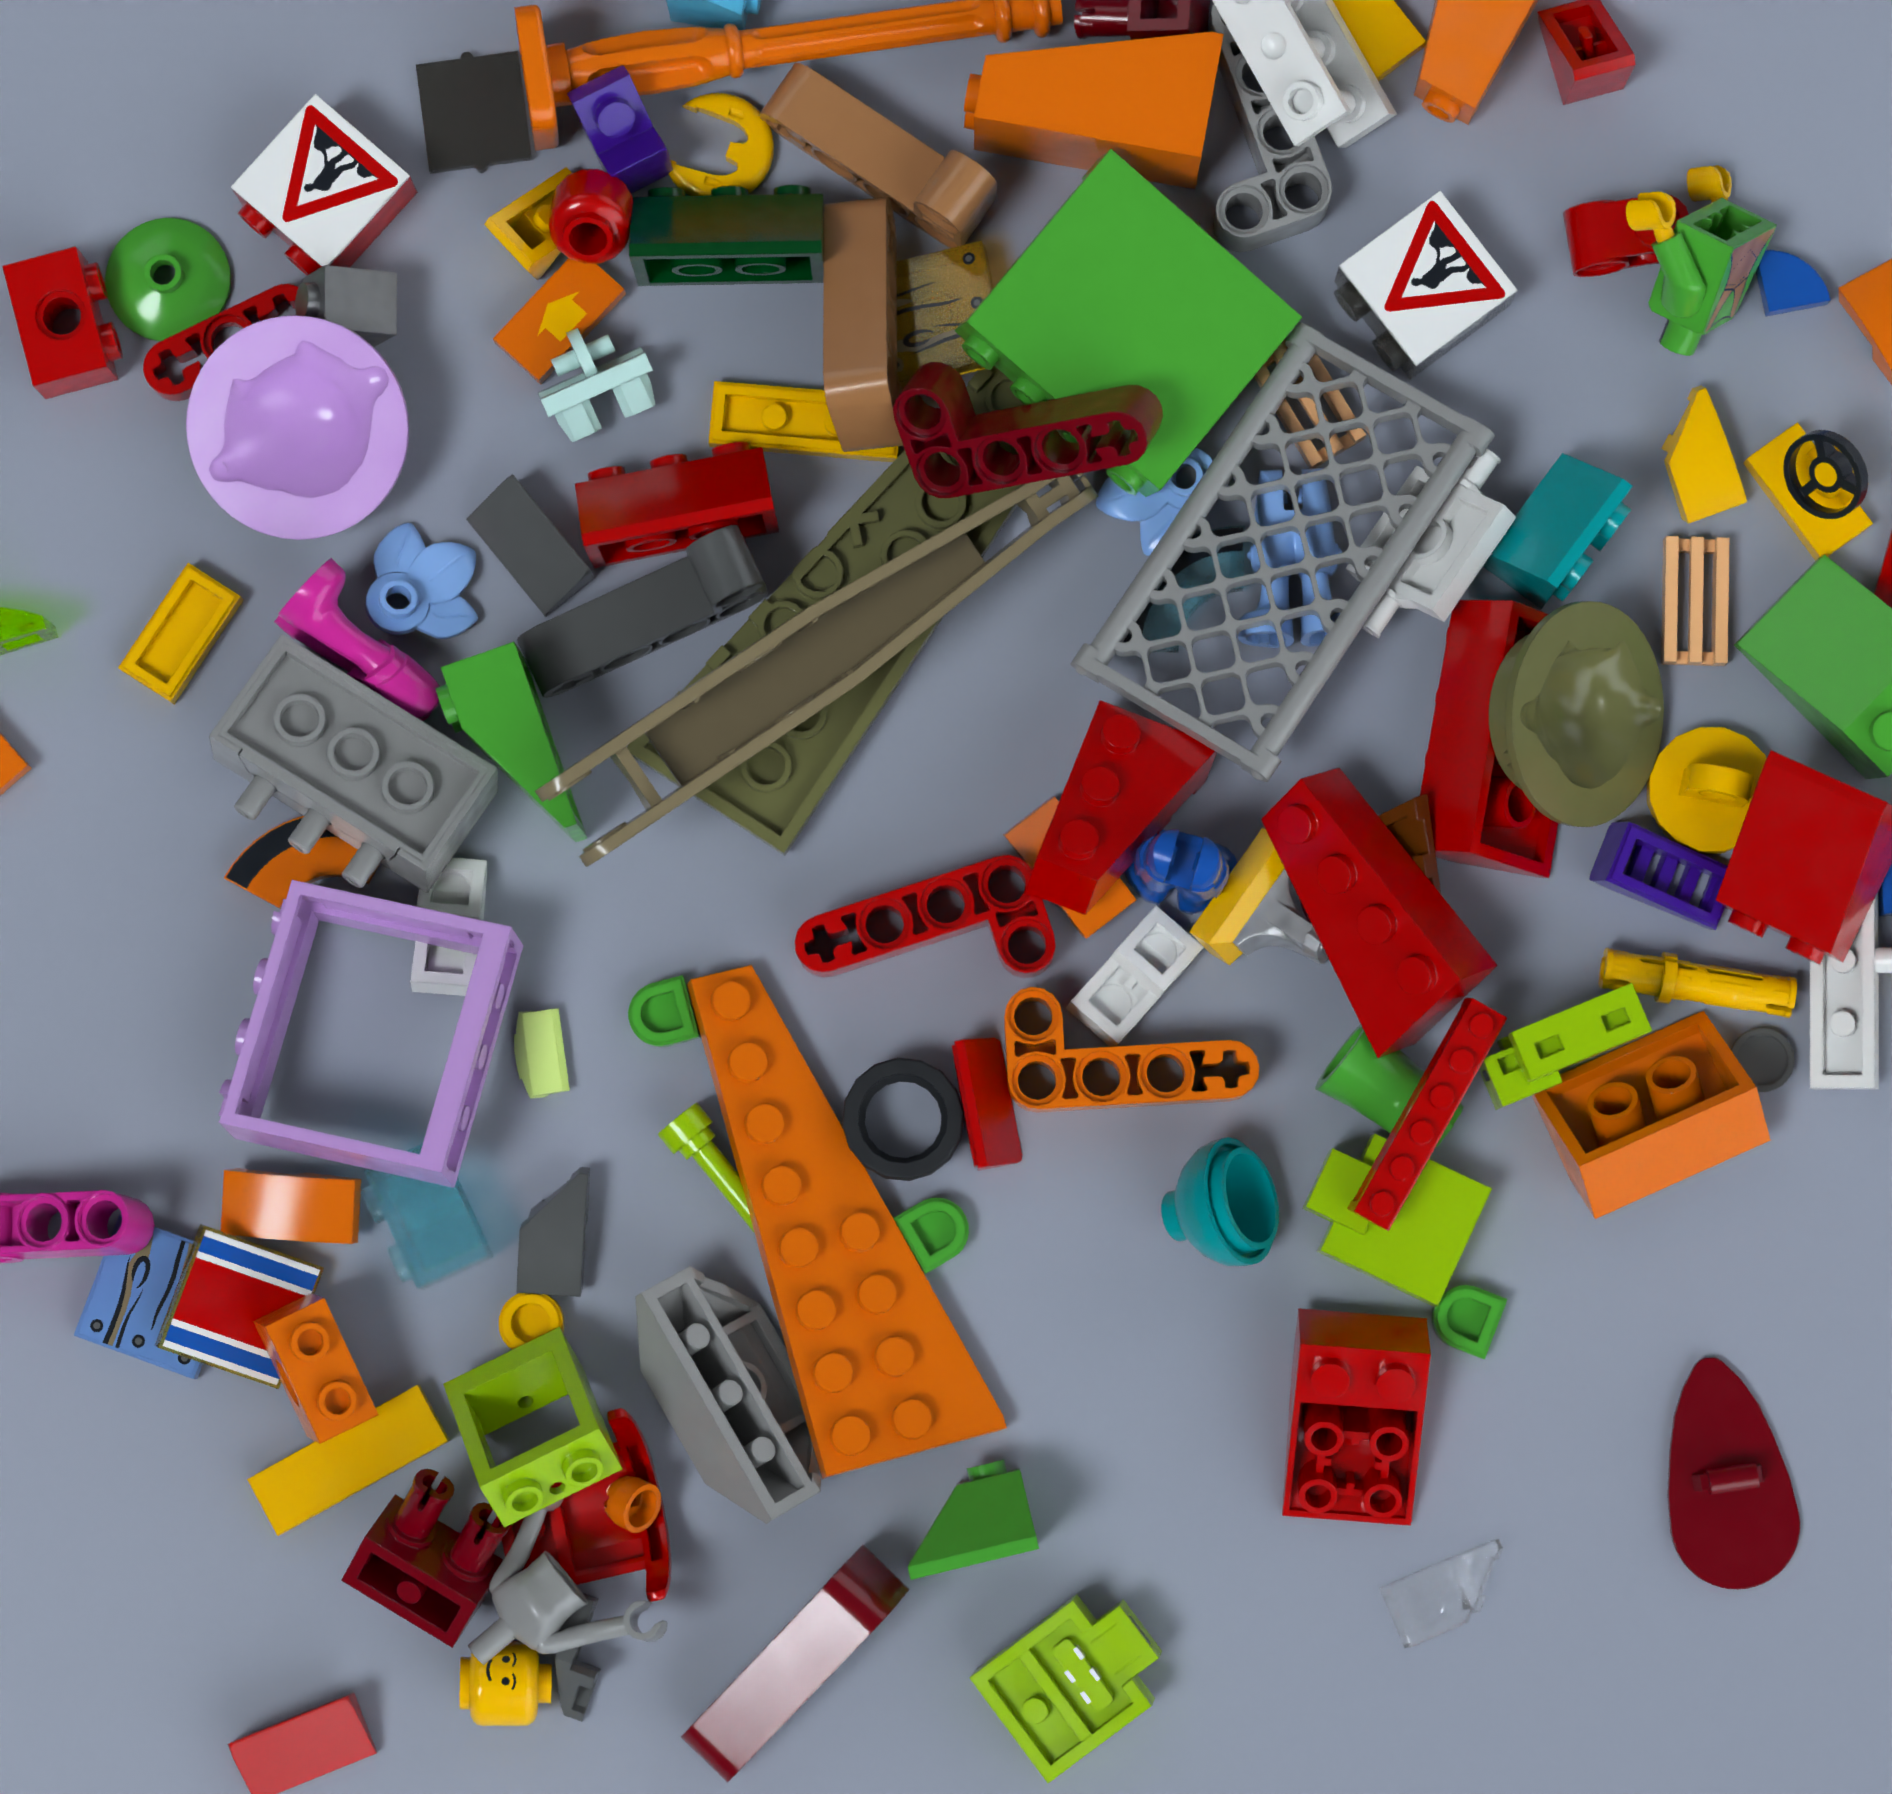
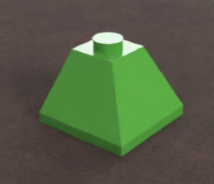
M1004 1459L966 1468L969 1481L956 1484L909 1561L908 1571L911 1580L1039 1549L1020 1468L1007 1471Z

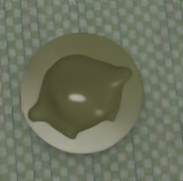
M1573 602L1553 610L1534 627L1530 634L1520 639L1509 650L1501 662L1493 682L1489 702V730L1492 746L1502 770L1517 787L1523 790L1529 801L1543 815L1559 824L1572 827L1598 826L1619 816L1634 802L1652 772L1662 737L1664 699L1659 668L1651 646L1643 632L1621 610L1602 602Z

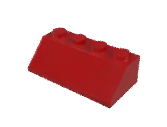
M1459 600L1451 612L1450 624L1446 633V647L1439 687L1435 697L1436 705L1429 745L1425 755V768L1420 796L1424 794L1428 796L1437 858L1454 863L1532 877L1549 878L1558 823L1550 820L1535 808L1523 790L1517 787L1504 773L1496 758L1489 730L1490 695L1501 662L1509 650L1520 639L1530 634L1534 627L1548 615L1514 600Z

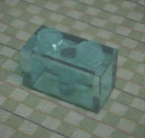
M423 1144L407 1150V1152L420 1154ZM364 1170L370 1185L361 1189L362 1196L376 1224L387 1221L396 1241V1244L387 1248L388 1253L403 1283L413 1279L417 1289H427L494 1257L458 1177L455 1188L376 1170Z

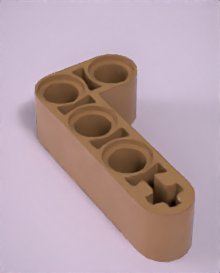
M795 62L759 114L760 118L778 135L871 197H889L895 213L953 250L960 251L996 200L997 182L995 178L976 161L956 150H950L946 157L942 156L830 80L801 63Z
M889 197L825 204L823 381L828 411L843 452L903 446L893 414L895 400L903 389L897 374L896 225Z

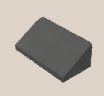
M513 474L504 480L466 519L545 617L595 578L590 568Z

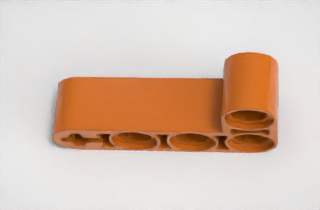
M1036 987L1021 989L1010 998L1006 1005L1004 1031L1008 1088L1014 1102L1026 1111L1039 1113L1229 1102L1242 1098L1253 1088L1258 1080L1260 1067L1257 1056L1250 1047L1239 1041L1220 1040L1064 1049L1062 1011L1060 1003L1052 993L1043 988ZM1029 1001L1040 1002L1050 1011L1051 1024L1042 1034L1028 1035L1017 1027L1014 1014L1023 1003ZM1200 1054L1202 1056L1199 1068H1212L1220 1065L1224 1054H1230L1235 1065L1245 1066L1246 1075L1237 1078L1234 1088H1226L1223 1077H1203L1200 1082L1204 1091L1194 1092L1192 1091L1195 1069L1190 1055ZM1161 1057L1176 1061L1181 1067L1183 1074L1180 1087L1170 1092H1161L1153 1088L1147 1078L1149 1063ZM1092 1062H1107L1113 1065L1118 1072L1119 1084L1117 1089L1111 1094L1105 1096L1094 1095L1084 1086L1082 1079L1083 1071ZM1043 1065L1052 1072L1055 1079V1088L1049 1096L1036 1100L1030 1099L1022 1093L1019 1088L1018 1077L1026 1067Z

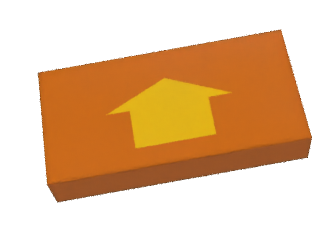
M568 258L496 334L493 340L498 347L541 385L555 370L551 359L573 350L566 333L578 328L584 340L626 295L625 289L598 264H584Z

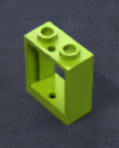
M560 1327L443 1384L479 1487L504 1527L622 1470L583 1366ZM569 1395L580 1424L579 1426L498 1466L495 1465L485 1437L486 1434ZM554 1483H562L559 1487L551 1488Z

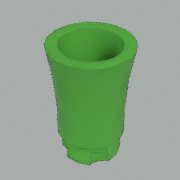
M1360 1024L1327 1065L1315 1086V1090L1349 1106L1382 1127L1388 1133H1391L1425 1071L1401 1050L1377 1058ZM1461 1103L1436 1147L1446 1137L1462 1113L1464 1106Z

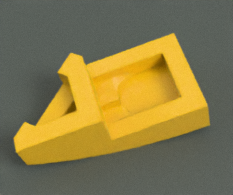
M1702 385L1694 387L1687 397V400L1690 402L1673 435L1668 434L1661 448L1668 452L1664 463L1681 519L1688 524L1747 502L1722 425L1709 393Z

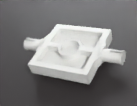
M1486 449L1481 457H1473L1362 626V629L1367 633L1379 638L1399 607L1418 609L1443 622L1448 618L1516 519L1515 515L1504 504L1486 497L1480 491L1497 464L1501 462V459L1495 453ZM1416 465L1396 496L1408 494L1417 497L1430 477L1427 476L1423 468ZM1409 509L1402 510L1399 515L1403 518ZM1385 512L1360 546L1361 548L1371 546L1384 548L1395 531ZM1369 561L1365 565L1366 569L1369 570L1374 561ZM1348 564L1345 569L1357 581L1361 582L1356 575L1354 567Z

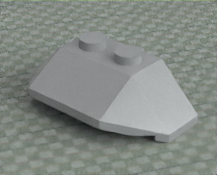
M691 1266L635 1296L640 1372L704 1483L766 1524L821 1492V1476L818 1475L819 1467L788 1353L760 1303L725 1284L704 1277V1273Z

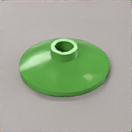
M160 218L140 224L129 231L118 242L108 260L105 286L109 303L120 321L139 336L160 342L224 310L231 290V270L221 245L204 228L183 219ZM162 265H171L175 268V276L172 281L163 285L155 283L154 273L156 269Z

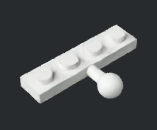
M1878 893L1844 962L1842 963L1827 955L1824 956L1820 965L1810 961L1811 1089H1879V973H1892V947L1878 948Z

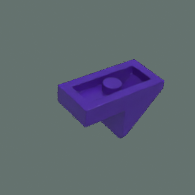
M624 65L567 92L603 171L608 172L611 177H617L622 180L631 194L669 175L673 170L666 145L655 130L630 74Z

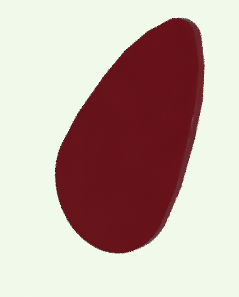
M1703 1358L1695 1363L1687 1377L1673 1416L1667 1490L1670 1534L1679 1558L1698 1578L1721 1588L1748 1589L1771 1580L1789 1563L1799 1540L1800 1517L1790 1476L1758 1402L1742 1380L1725 1363L1717 1358Z

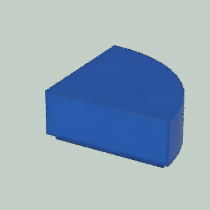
M1775 250L1765 251L1756 270L1765 317L1825 306L1831 301L1825 283L1809 264L1789 253Z

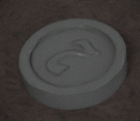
M1768 1028L1752 1029L1739 1036L1731 1047V1051L1756 1085L1758 1092H1769L1781 1087L1793 1072L1795 1061L1793 1049L1788 1040L1777 1031Z

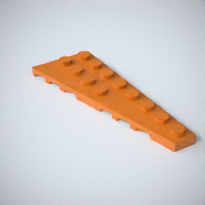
M749 965L691 979L687 983L688 992L737 1171L744 1190L751 1222L821 1478L832 1477L1006 1429V1423L1001 1410L868 1172L850 1150L844 1129L753 966Z

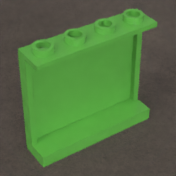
M1110 149L1081 178L1083 181L972 314L960 323L955 332L965 340L961 346L971 359L988 370L995 366L1014 382L1010 386V390L1025 405L1124 385H1139L1155 394L1162 405L1163 419L1147 450L1138 461L1106 470L1110 479L1127 493L1136 495L1140 492L1147 497L1163 488L1302 319V316L1116 152ZM1058 430L1066 441L1078 443L1070 432Z

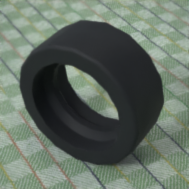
M894 1058L874 1064L855 1080L844 1100L842 1126L850 1150L865 1168L885 1179L912 1181L932 1175L951 1159L962 1138L964 1112L957 1089L942 1071L922 1060ZM897 1082L915 1083L928 1090L937 1101L941 1113L940 1132L934 1143L921 1154L908 1158L890 1156L879 1150L869 1138L865 1125L866 1109L872 1097L886 1085Z

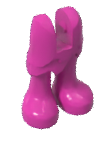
M330 558L290 598L278 613L279 616L274 623L292 639L303 643L324 658L348 671L347 675L424 722L438 706L439 699L436 688L440 687V685L428 671L408 654L382 639L378 641L373 639L348 620L338 607V596L345 585L346 573Z

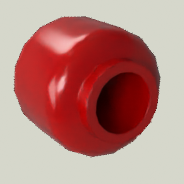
M581 169L567 175L556 187L548 221L550 237L557 249L569 259L584 264H601L615 258L626 247L630 237L633 197L626 184L619 178L611 177L608 172L600 169Z

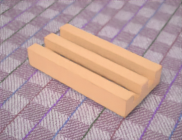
M1286 339L1254 376L1260 388H1262L1270 376L1267 367L1274 362L1278 364L1288 349L1285 345ZM1314 354L1308 365L1311 367L1316 380L1320 382L1333 380L1319 356ZM1300 376L1295 384L1301 383L1303 378ZM1339 390L1323 394L1339 422L1356 418ZM1307 397L1299 398L1298 400L1314 426H1317L1319 419L1314 401ZM1284 399L1276 411V415L1287 433L1304 430L1289 403ZM1362 428L1348 430L1340 438L1337 434H1334L1330 438L1333 456H1337L1364 440L1366 437ZM1311 440L1294 443L1309 468H1316L1328 461L1325 447L1317 451Z
M1666 536L1663 539L1661 665L1725 666L1728 663L1730 538L1704 539V537H1691L1690 539H1681L1679 536ZM1679 553H1689L1688 651H1677ZM1704 554H1713L1711 652H1702Z

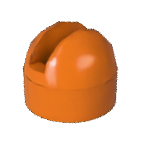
M624 1476L608 1486L606 1493L609 1499L604 1502V1508L609 1518L616 1525L631 1533H639L646 1530L654 1522L661 1506V1493L655 1485L639 1477Z

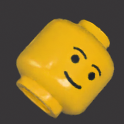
M512 1641L485 1665L479 1662L472 1652L470 1657H460L459 1709L470 1710V1716L477 1725L528 1726L537 1717L538 1703H551L552 1664H539L538 1652L530 1649L520 1641Z

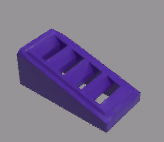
M1629 821L1613 822L1606 832L1589 880L1707 929L1716 930L1725 908L1716 901V897L1728 866ZM1636 846L1627 871L1623 874L1632 849ZM1654 853L1661 857L1650 885L1642 882ZM1679 863L1684 865L1685 868L1675 894L1671 896L1667 894V891ZM1702 872L1710 877L1700 903L1696 907L1689 904Z

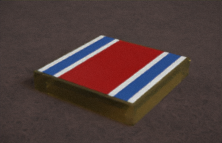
M200 1223L155 1346L279 1389L281 1380L253 1321L310 1293L315 1294L324 1268Z

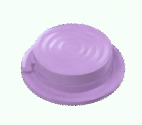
M294 315L270 318L249 325L230 336L211 354L201 368L189 397L186 432L194 468L208 493L222 509L240 523L258 532L284 539L301 540L326 537L354 526L370 515L385 500L394 487L406 459L409 443V417L406 401L394 372L382 355L368 341L354 331L332 321L312 316Z

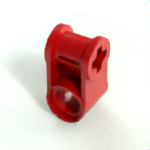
M1670 195L1676 207L1675 220L1671 226L1674 230L1677 220L1689 215L1687 207L1679 198ZM1638 197L1618 201H1592L1573 206L1563 212L1574 276L1595 277L1611 274L1626 268L1659 264L1651 246L1656 241L1654 231H1634L1627 221L1626 205L1631 200H1638Z

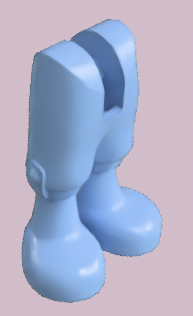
M1324 468L1301 469V474L1322 470ZM1282 469L1260 470L1258 484L1281 479L1283 477ZM1326 480L1301 485L1298 504H1302L1300 512L1303 515L1313 516L1332 511ZM1285 490L1256 496L1254 516L1260 526L1287 522L1294 517V510L1284 509V504H1288ZM1333 521L1311 526L1307 529L1306 538L1312 556L1322 558L1342 553L1338 543H1335ZM1293 531L1268 536L1261 543L1265 562L1271 568L1299 563L1305 556L1301 538L1298 533ZM1253 544V546H1250L1247 558L1250 560L1253 573H1255L1260 568V562L1256 546ZM1338 564L1321 568L1316 572L1315 576L1319 593L1326 600H1332L1329 577L1336 572ZM1299 573L1302 584V606L1311 604L1315 597L1309 576L1305 573ZM1291 575L1277 578L1271 584L1275 604L1281 610L1290 609L1289 579ZM1262 584L1260 601L1256 610L1245 613L1239 620L1262 616L1269 612L1270 604L1267 591ZM1335 613L1331 620L1335 622L1340 613ZM1315 615L1301 617V644L1308 647L1319 646L1327 634L1322 628L1320 619ZM1293 619L1286 620L1281 626L1285 647L1291 646L1294 643ZM1270 625L1246 629L1238 634L1239 641L1244 644L1280 648L1276 630Z

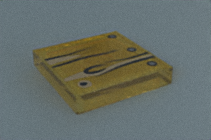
M983 241L897 261V374L902 389L917 369L929 362L947 364L959 372L960 375L985 369L966 354L961 346L965 340L955 332L960 323L972 314L993 288L987 250Z

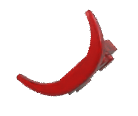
M625 1409L610 1410L607 1412V1419L617 1439L613 1446L622 1470L565 1497L558 1508L553 1511H547L531 1555L522 1571L544 1551L553 1556L576 1585L646 1569V1595L648 1601L662 1600L666 1597L670 1587L672 1569L670 1539L662 1496L660 1510L656 1519L646 1530L639 1533H631L616 1525L605 1512L604 1502L609 1499L606 1493L607 1488L621 1477H639L655 1485L660 1491L654 1464L638 1424ZM554 1483L551 1488L559 1487L562 1483ZM524 1518L511 1524L507 1534L502 1538L505 1557L519 1532Z

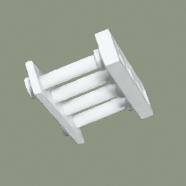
M1212 0L1294 146L1302 145L1327 128L1337 147L1347 148L1397 115L1333 0Z

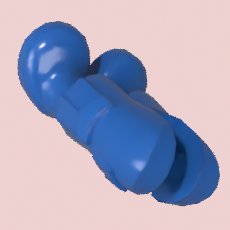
M1163 829L1159 834L1156 833L1141 843L1136 850L1134 862L1124 874L1129 885L1148 903L1156 905L1162 903L1170 889L1177 888L1179 910L1193 915L1202 913L1212 898H1217L1228 882L1229 874L1238 862L1235 855L1227 847L1214 843L1207 837L1202 838L1180 832L1179 829Z

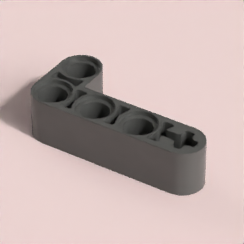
M730 525L713 531L691 543L686 548L687 557L547 620L521 634L517 638V642L544 698L553 697L574 689L737 614L767 597L766 584L739 526Z

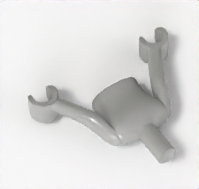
M563 1499L524 1518L508 1554L494 1573L489 1584V1591L492 1593V1600L499 1619L468 1645V1648L478 1661L485 1665L514 1639H517L530 1649L536 1650L538 1653L554 1654L626 1635L646 1642L657 1641L666 1633L668 1623L662 1620L656 1623L650 1631L642 1633L638 1627V1618L651 1605V1602L643 1600L630 1604L625 1610L624 1616L583 1623L559 1631L564 1622L573 1613L588 1604L587 1599L566 1571L547 1551H544L523 1571L522 1569L531 1555L547 1511H553L558 1508L563 1502Z

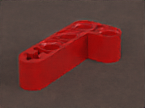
M1012 855L996 856L816 915L801 925L794 941L796 954L803 968L812 975L822 978L837 976L986 926L989 927L1003 967L1014 976L1031 978L1045 972L1050 966L1056 944L1054 932L1042 898L1024 891L1018 900L1011 903H1003L993 898L988 890V884L993 875L1000 871L1008 870L1015 872L1022 878L1026 891L1032 870L1025 861ZM949 890L955 892L963 900L964 910L957 920L950 923H942L930 916L927 910L928 902L939 891ZM883 910L895 912L904 923L900 936L889 943L877 942L867 932L869 919L873 914ZM856 919L857 935L866 950L865 952L854 954L853 944L850 941L833 949L835 959L830 962L823 963L819 954H807V948L815 945V933L826 931L830 939L847 936L849 932L844 922ZM1028 930L1035 932L1042 938L1045 944V952L1036 962L1024 964L1012 958L1008 951V943L1016 933Z

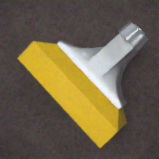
M1262 827L1229 874L1228 882L1217 898H1212L1189 932L1210 954L1228 965H1231L1240 955L1245 954L1249 956L1254 951L1266 946L1284 947L1306 956L1315 963L1324 964L1328 956L1313 925L1308 921L1303 912L1300 899L1266 829Z

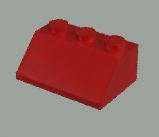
M733 442L713 448V457L688 461L686 454H672L651 460V469L626 473L625 467L612 466L589 472L587 474L588 481L575 483L583 546L593 567H605L686 551V548L699 538L730 525H738L744 539L778 533L779 527L763 448L750 449L748 442Z

